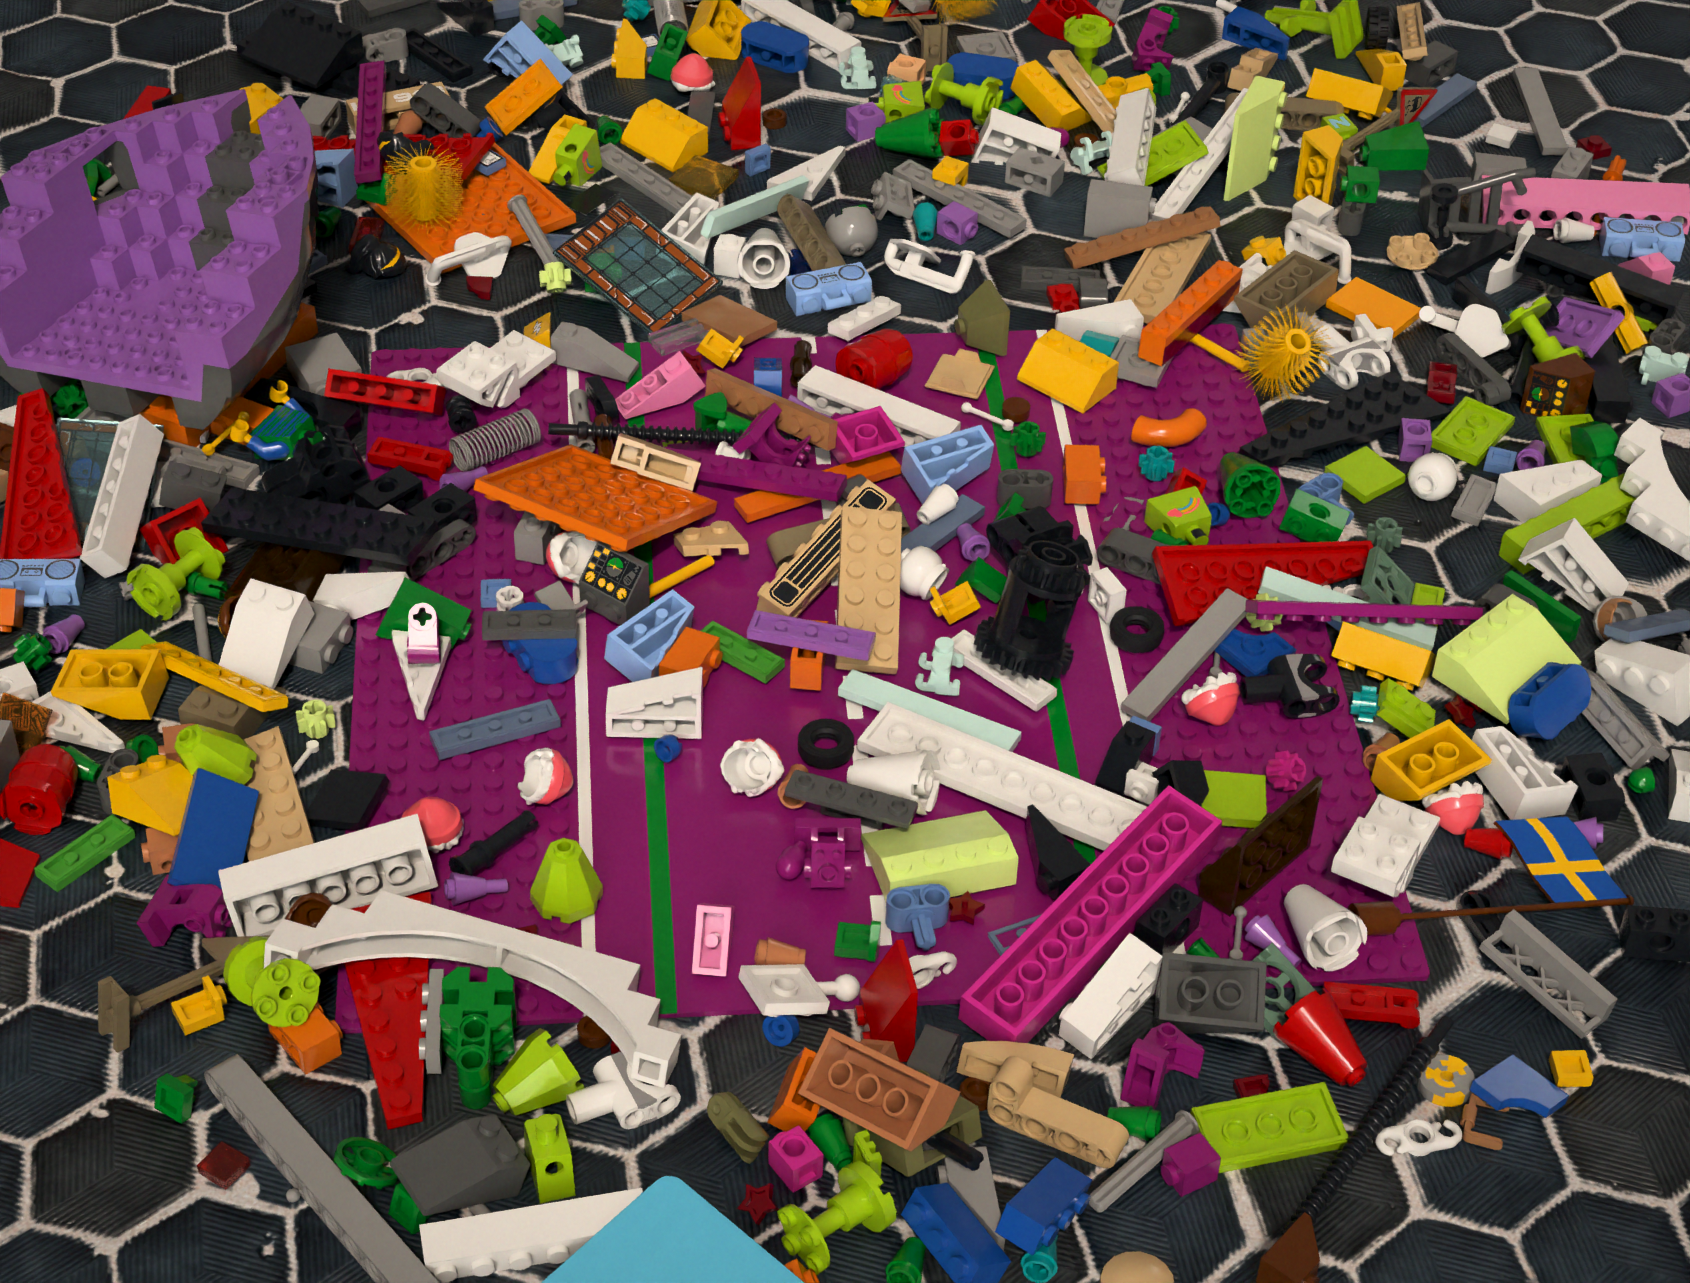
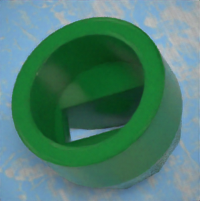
M1649 767L1638 768L1631 772L1628 779V785L1631 790L1636 793L1654 791L1655 778Z

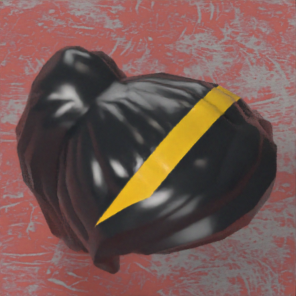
M383 131L379 133L377 138V144L383 159L391 161L388 163H391L392 166L400 165V163H394L397 160L408 163L404 161L405 159L400 154L413 159L408 153H411L413 157H417V153L418 156H421L420 152L422 149V156H426L428 149L433 150L435 148L428 140L413 142L405 137L402 132L391 134L388 131Z
M367 234L355 243L351 251L350 263L346 264L344 268L351 274L359 273L363 270L365 273L373 276L374 279H377L380 276L391 277L402 274L406 270L407 262L404 255L401 254L395 245L380 241L373 234Z

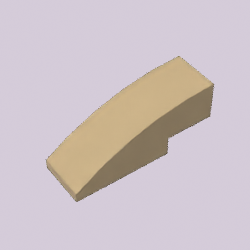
M1254 48L1241 55L1239 65L1231 68L1227 87L1242 91L1243 88L1249 89L1256 75L1262 77L1268 75L1278 58V54Z
M620 433L610 464L636 471L637 474L693 491L701 462L656 444Z
M977 1041L963 1044L957 1073L992 1082L1005 1059L1009 1056H1016L1024 1059L1031 1065L1034 1072L1033 1087L1060 1098L1068 1081L1074 1059V1054L1029 1043Z

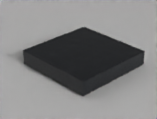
M331 769L306 812L310 826L357 831L364 829L390 782L386 774Z

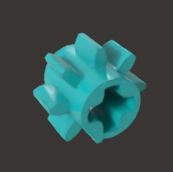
M623 0L622 7L625 10L623 15L631 21L637 20V18L643 20L649 13L651 6L647 2L648 0Z
M1162 446L1146 448V455H1139L1138 466L1141 467V474H1145V477L1151 481L1167 479V472H1174L1175 461L1172 460L1173 453H1169Z
M1361 685L1360 692L1352 691L1349 714L1357 715L1356 722L1373 723V717H1379L1376 715L1380 709V706H1378L1379 694H1376L1377 687Z

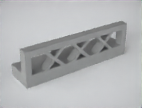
M1583 667L1590 678L1591 697L1588 707L1581 713L1630 768L1634 770L1640 768L1651 756L1664 762L1670 756L1667 750L1599 675Z
M1515 909L1505 915L1498 931L1481 942L1479 949L1581 1039L1608 1019L1618 1000ZM1502 940L1512 949V954L1501 953L1494 945ZM1520 965L1532 966L1538 972V977L1527 976L1521 971ZM1546 987L1557 988L1563 994L1564 1000L1552 998L1546 992ZM1572 1010L1583 1011L1591 1020L1583 1025L1573 1016Z

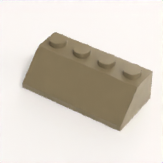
M1294 250L1235 295L1234 302L1250 328H1254L1253 326L1258 327L1260 325L1259 321H1264L1263 324L1266 323L1267 329L1274 332L1271 324L1264 317L1271 318L1270 321L1273 320L1272 324L1277 327L1278 323L1270 313H1276L1275 317H1277V320L1279 319V323L1284 327L1285 324L1277 309L1278 307L1281 309L1282 315L1284 314V320L1286 318V323L1290 328V319L1287 312L1289 309L1294 328L1295 305L1296 313L1307 312L1308 317L1322 307L1326 300L1336 293L1339 269Z

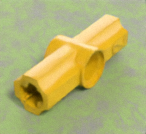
M1147 73L1126 79L1120 76H1113L1106 80V84L1097 86L1114 109L1119 105L1121 95L1135 92L1142 88H1149L1153 91L1151 77Z
M1612 272L1606 273L1590 282L1589 284L1602 307L1614 310L1620 305L1625 309V318L1614 331L1626 354H1630L1647 345L1648 340L1634 315L1633 307L1627 302Z

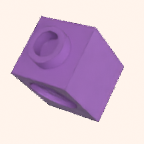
M873 101L846 108V130L857 142L875 137L876 128L881 127L886 122L883 110H880Z
M953 201L938 211L936 233L962 245L977 234L978 213Z
M1680 373L1657 381L1651 403L1667 418L1689 412L1690 378L1684 373Z
M1401 419L1397 439L1399 461L1414 462L1418 457L1430 453L1432 444L1430 420Z

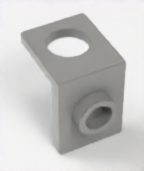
M561 581L536 591L534 594L538 603L548 605L551 610L576 609V618L580 617L588 605L586 599L575 604Z

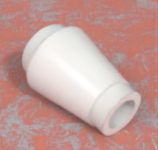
M1564 217L1562 220L1558 219L1555 222L1553 236L1555 240H1559L1561 243L1591 241L1594 237V226Z
M947 484L934 487L917 511L918 519L923 524L929 525L931 522L955 509L956 503L959 500L957 493Z

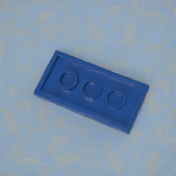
M201 768L194 772L170 868L168 884L174 886L213 884L222 889L218 871L243 864L258 799V790Z

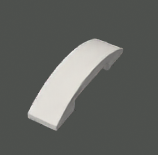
M1527 220L1518 232L1514 256L1511 260L1507 261L1499 258L1490 270L1485 293L1492 294L1501 291L1515 283L1523 275L1517 272L1516 269L1523 248L1531 235H1535L1532 221Z

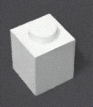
M1312 195L1294 204L1291 211L1292 220L1303 219L1327 231L1331 229L1334 207Z
M720 234L714 247V275L740 278L737 260L741 249L746 244V237Z

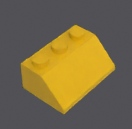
M702 0L697 7L686 41L690 48L697 51L702 57L736 60L741 51V30L744 26L750 24L751 20L731 0Z
M1036 59L1017 67L1010 89L1047 128H1064L1069 131L1092 121L1091 115L1080 102Z
M1314 68L1306 97L1309 99L1340 102L1344 107L1345 114H1349V111L1352 110L1358 112V117L1372 120L1373 116L1380 118L1393 96V92L1384 86Z
M654 98L637 107L622 134L620 143L667 170L674 172L708 153V127Z
M1329 125L1303 132L1293 197L1298 201L1312 195L1326 204L1332 205L1343 137Z
M1052 328L1035 341L1017 375V380L1083 414L1116 389L1119 362Z
M1344 621L1331 654L1333 658L1338 660L1337 665L1352 671L1355 670L1356 666L1367 670V676L1384 681L1385 676L1396 679L1398 685L1404 686L1410 691H1413L1414 686L1423 688L1436 660V655L1432 651Z
M1448 719L1378 754L1370 781L1389 798L1397 801H1418L1491 764L1492 759Z

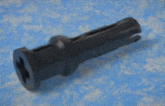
M525 810L521 815L484 841H474L470 844L469 850L462 855H455L450 858V870L455 873L473 876L482 868L491 867L497 855L538 827V821L529 823L536 817L530 811Z

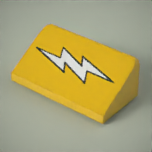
M551 312L546 313L524 327L525 336L548 348L551 347Z

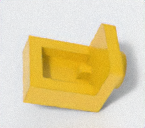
M851 0V4L858 9L857 13L867 18H870L871 15L883 18L891 3V0Z
M946 156L933 169L932 179L953 186L956 184L965 186L968 180L969 163Z
M1264 236L1253 238L1249 241L1250 245L1241 251L1244 260H1248L1257 252L1262 255V258H1265L1267 265L1272 267L1286 257V251L1280 237L1265 239Z
M711 328L696 351L723 369L729 360L734 363L743 351L739 345L744 337L739 335L733 344Z
M968 581L943 595H940L935 586L930 588L934 599L929 602L938 617L943 615L949 625L981 608Z
M209 975L202 977L204 990L171 1003L172 1012L185 1036L225 1020L223 1005L227 1004L225 993L221 985L214 986Z

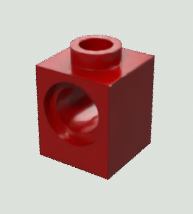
M971 120L941 121L939 144L944 155H973L975 144L979 143V133L977 129H974Z

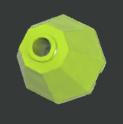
M195 724L187 726L179 732L174 746L182 764L191 775H194V772L201 768L242 785H245L252 778L254 769L250 767L251 759L256 761L257 754L246 741L236 734Z
M561 838L549 844L530 889V900L542 918L552 920V916L560 917V922L571 924L595 914L598 899L601 900L603 895V884L578 842Z
M539 1028L529 1035L494 1082L493 1087L496 1093L492 1095V1098L503 1113L509 1110L514 1116L564 1101L566 1100V1095L584 1088L582 1083L577 1082L581 1078L563 1049L557 1043L551 1047L546 1042L552 1037L546 1030Z

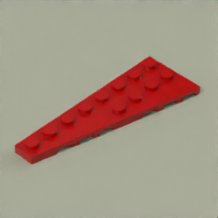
M464 133L463 138H449L448 134H439L431 138H426V135L403 134L413 142L420 140L430 141L435 148L429 150L427 156L432 155V158L444 152L438 159L443 158L446 160L447 158L450 161H445L442 164L453 163L454 165L451 166H456L449 168H456L450 171L461 176L452 178L453 180H463L455 181L461 182L457 183L460 185L495 143L493 133H487L486 137H472L471 133ZM340 135V137L327 140L323 136H313L315 151L354 149L355 156L356 139H349L348 135ZM384 159L382 173L394 171L393 168L387 167L391 164H387L388 162H385Z
M44 388L19 395L17 398L0 543V559H71L82 555L79 532L50 396Z
M1372 541L1155 546L1152 556L1174 626H1181L1196 622L1227 588L1249 600L1256 599L1266 566L1321 586L1363 575L1368 553L1373 548Z
M430 892L407 896V898L432 905ZM370 905L352 908L351 910L365 913ZM392 957L343 963L387 1130L423 1122L426 1059L419 1060V1038H426V1032H421L420 1017L421 1010H427L428 1005L422 1004V984L429 983V958Z

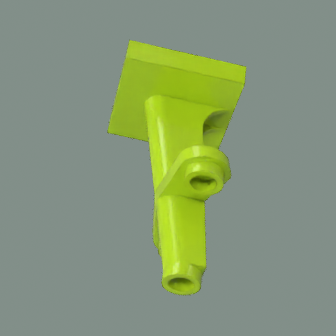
M1301 0L1300 10L1274 7L1265 13V19L1273 24L1280 25V31L1289 37H1293L1302 30L1332 36L1336 59H1345L1364 39L1358 0H1342L1331 12L1316 11L1315 0Z

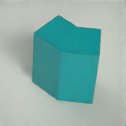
M1087 330L1082 335L1080 342L1110 357L1120 338Z

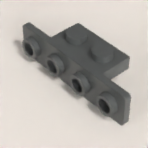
M794 770L785 788V796L821 805L822 814L837 818H861V824L881 830L885 823L909 828L918 809V803L913 800L800 770Z

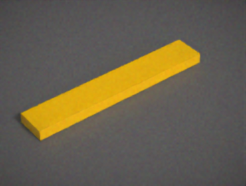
M167 641L141 646V649H160L167 669L261 712L288 707V697L285 694Z

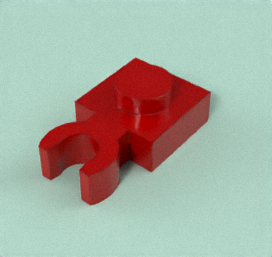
M1073 283L1047 286L1046 295L1052 310L1068 312L1080 309L1079 297Z

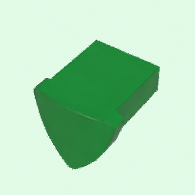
M95 158L83 167L91 196H94L96 185L107 181L112 176V172L104 163Z
M384 173L382 180H377L373 183H362L356 190L357 199L386 206L387 204L385 203L391 201L387 200L391 198L388 196L392 195L385 194L396 193L387 191L390 190L393 184L396 185V183H391L396 182L391 181L396 179L391 178L392 174Z
M722 392L705 396L694 402L695 429L698 431L701 427L702 431H706L707 428L713 431L717 428L718 418L724 419L726 417L727 399Z
M978 557L965 569L955 585L959 586L968 581L971 588L976 589L997 603L1001 599L1007 577Z
M871 921V925L839 922L834 956L866 959L876 962L880 949L881 921Z

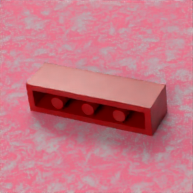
M328 368L324 396L339 401L442 416L446 388L436 384Z

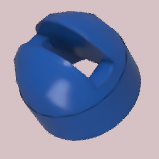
M1210 503L1207 505L1212 516L1211 526H1222L1230 519L1228 507L1222 503Z
M672 734L664 735L655 741V753L663 762H670L680 755L682 743L678 742L677 736Z

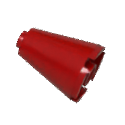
M1322 988L1321 995L1315 990L1290 1007L1285 1012L1289 1019L1283 1026L1279 1021L1275 1024L1273 1033L1281 1042L1338 1085L1344 1086L1348 1084L1350 1087H1353L1366 1076L1367 1073L1364 1069L1367 1067V1062L1336 1002L1326 988Z

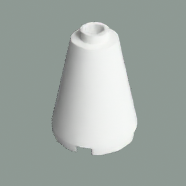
M768 228L757 230L743 246L737 260L739 274L749 282V285L759 289L774 288L786 278L790 269V256L773 230Z
M920 750L857 759L848 768L847 783L916 801L918 803L916 814L927 815L926 811L931 812L933 810L939 791L940 780H934V769L940 770L938 757L932 750Z
M1306 884L1295 886L1287 893L1284 899V906L1305 959L1313 968H1323L1325 971L1332 972L1344 968L1358 957L1357 949L1362 942L1365 945L1367 941V928L1358 915Z

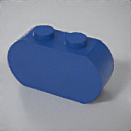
M765 21L747 24L741 30V55L744 59L751 56L754 63L785 73H794L805 69L809 64V38L805 34Z
M966 52L954 54L948 59L947 62L953 65L954 83L966 86L967 83H973L980 86L987 77L992 76L1003 82V85L999 86V89L1003 90L1002 100L1015 95L1010 87L1019 65L1014 60Z
M528 602L519 604L509 611L551 609L543 603ZM575 638L502 640L505 650L516 657L521 670L527 671L533 680L538 683L557 684L570 679L578 669V646Z
M1548 662L1511 695L1508 715L1513 730L1523 737L1541 738L1543 740L1557 737L1559 732L1570 722L1576 720L1577 716L1589 705L1591 682L1587 671L1578 664Z

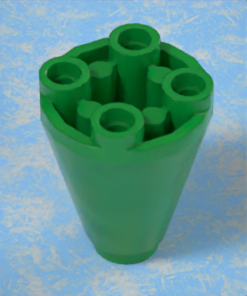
M927 108L893 120L876 128V144L878 147H883L886 150L927 158L943 157L944 153L939 144L941 121H945V119H940L938 108Z
M1235 452L1224 455L1220 461V475L1223 497L1229 510L1233 514L1244 518L1269 515L1280 495V479L1277 474L1267 465Z

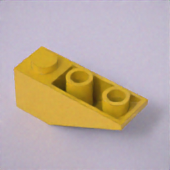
M623 19L621 28H617V41L614 42L611 66L616 68V78L645 79L647 71V45L629 21Z
M1383 49L1356 51V56L1374 84L1384 86L1390 91L1403 87L1407 64L1399 52Z
M564 115L551 127L528 172L539 182L550 184L554 180L553 175L557 171L556 150L575 123L587 127V121Z

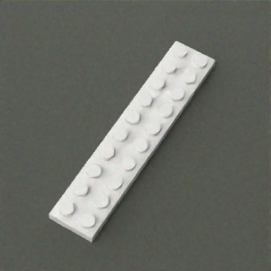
M887 702L857 740L858 750L875 757L932 750L937 754L940 770L934 769V780H940V783L1023 818L1027 817V806L1033 804L1060 833L1103 851L1147 808V806L889 702Z

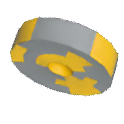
M1437 1054L1435 1058L1431 1059V1064L1422 1072L1421 1077L1417 1079V1088L1422 1096L1431 1103L1442 1107H1455L1464 1104L1470 1098L1472 1092L1469 1089L1473 1080H1475L1474 1073L1469 1065L1460 1058Z

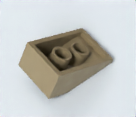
M204 685L195 688L178 708L181 725L195 723L236 734L242 739L253 736L272 712H261ZM275 687L274 690L286 694L285 688Z

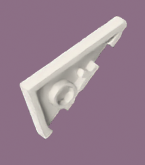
M837 146L768 179L767 189L797 177L805 176L810 181L803 199L812 201L845 156V147Z
M392 630V642L416 718L425 720L452 646L451 637L439 635L441 643L440 663L408 664V631Z
M51 691L27 704L26 729V706H24L23 717L12 718V714H10L12 726L14 719V729H16L17 719V730L30 731L33 704L38 706L39 710L48 720H44L43 716L40 715L43 726L44 722H47L45 723L46 727L43 728L39 716L36 718L42 736L109 753L125 748L124 742L83 707L53 697ZM29 705H30L29 728H28V710H29ZM43 708H45L46 711H47V710H50V711H51V712L49 713L50 715H48V714L43 710ZM38 710L33 712V717L40 714ZM13 713V716H22L21 714ZM32 719V725L34 724L35 728L37 729V727H36V725H35V723H34V721H33V719Z

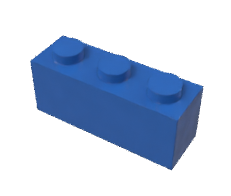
M1055 1157L1006 1204L995 1232L1033 1256L1043 1245L1049 1247L1053 1243L1059 1229L1065 1231L1068 1228L1075 1213L1079 1215L1083 1213L1091 1199L1087 1192L1092 1179Z
M949 1183L915 1188L901 1216L953 1282L999 1283L1011 1260Z

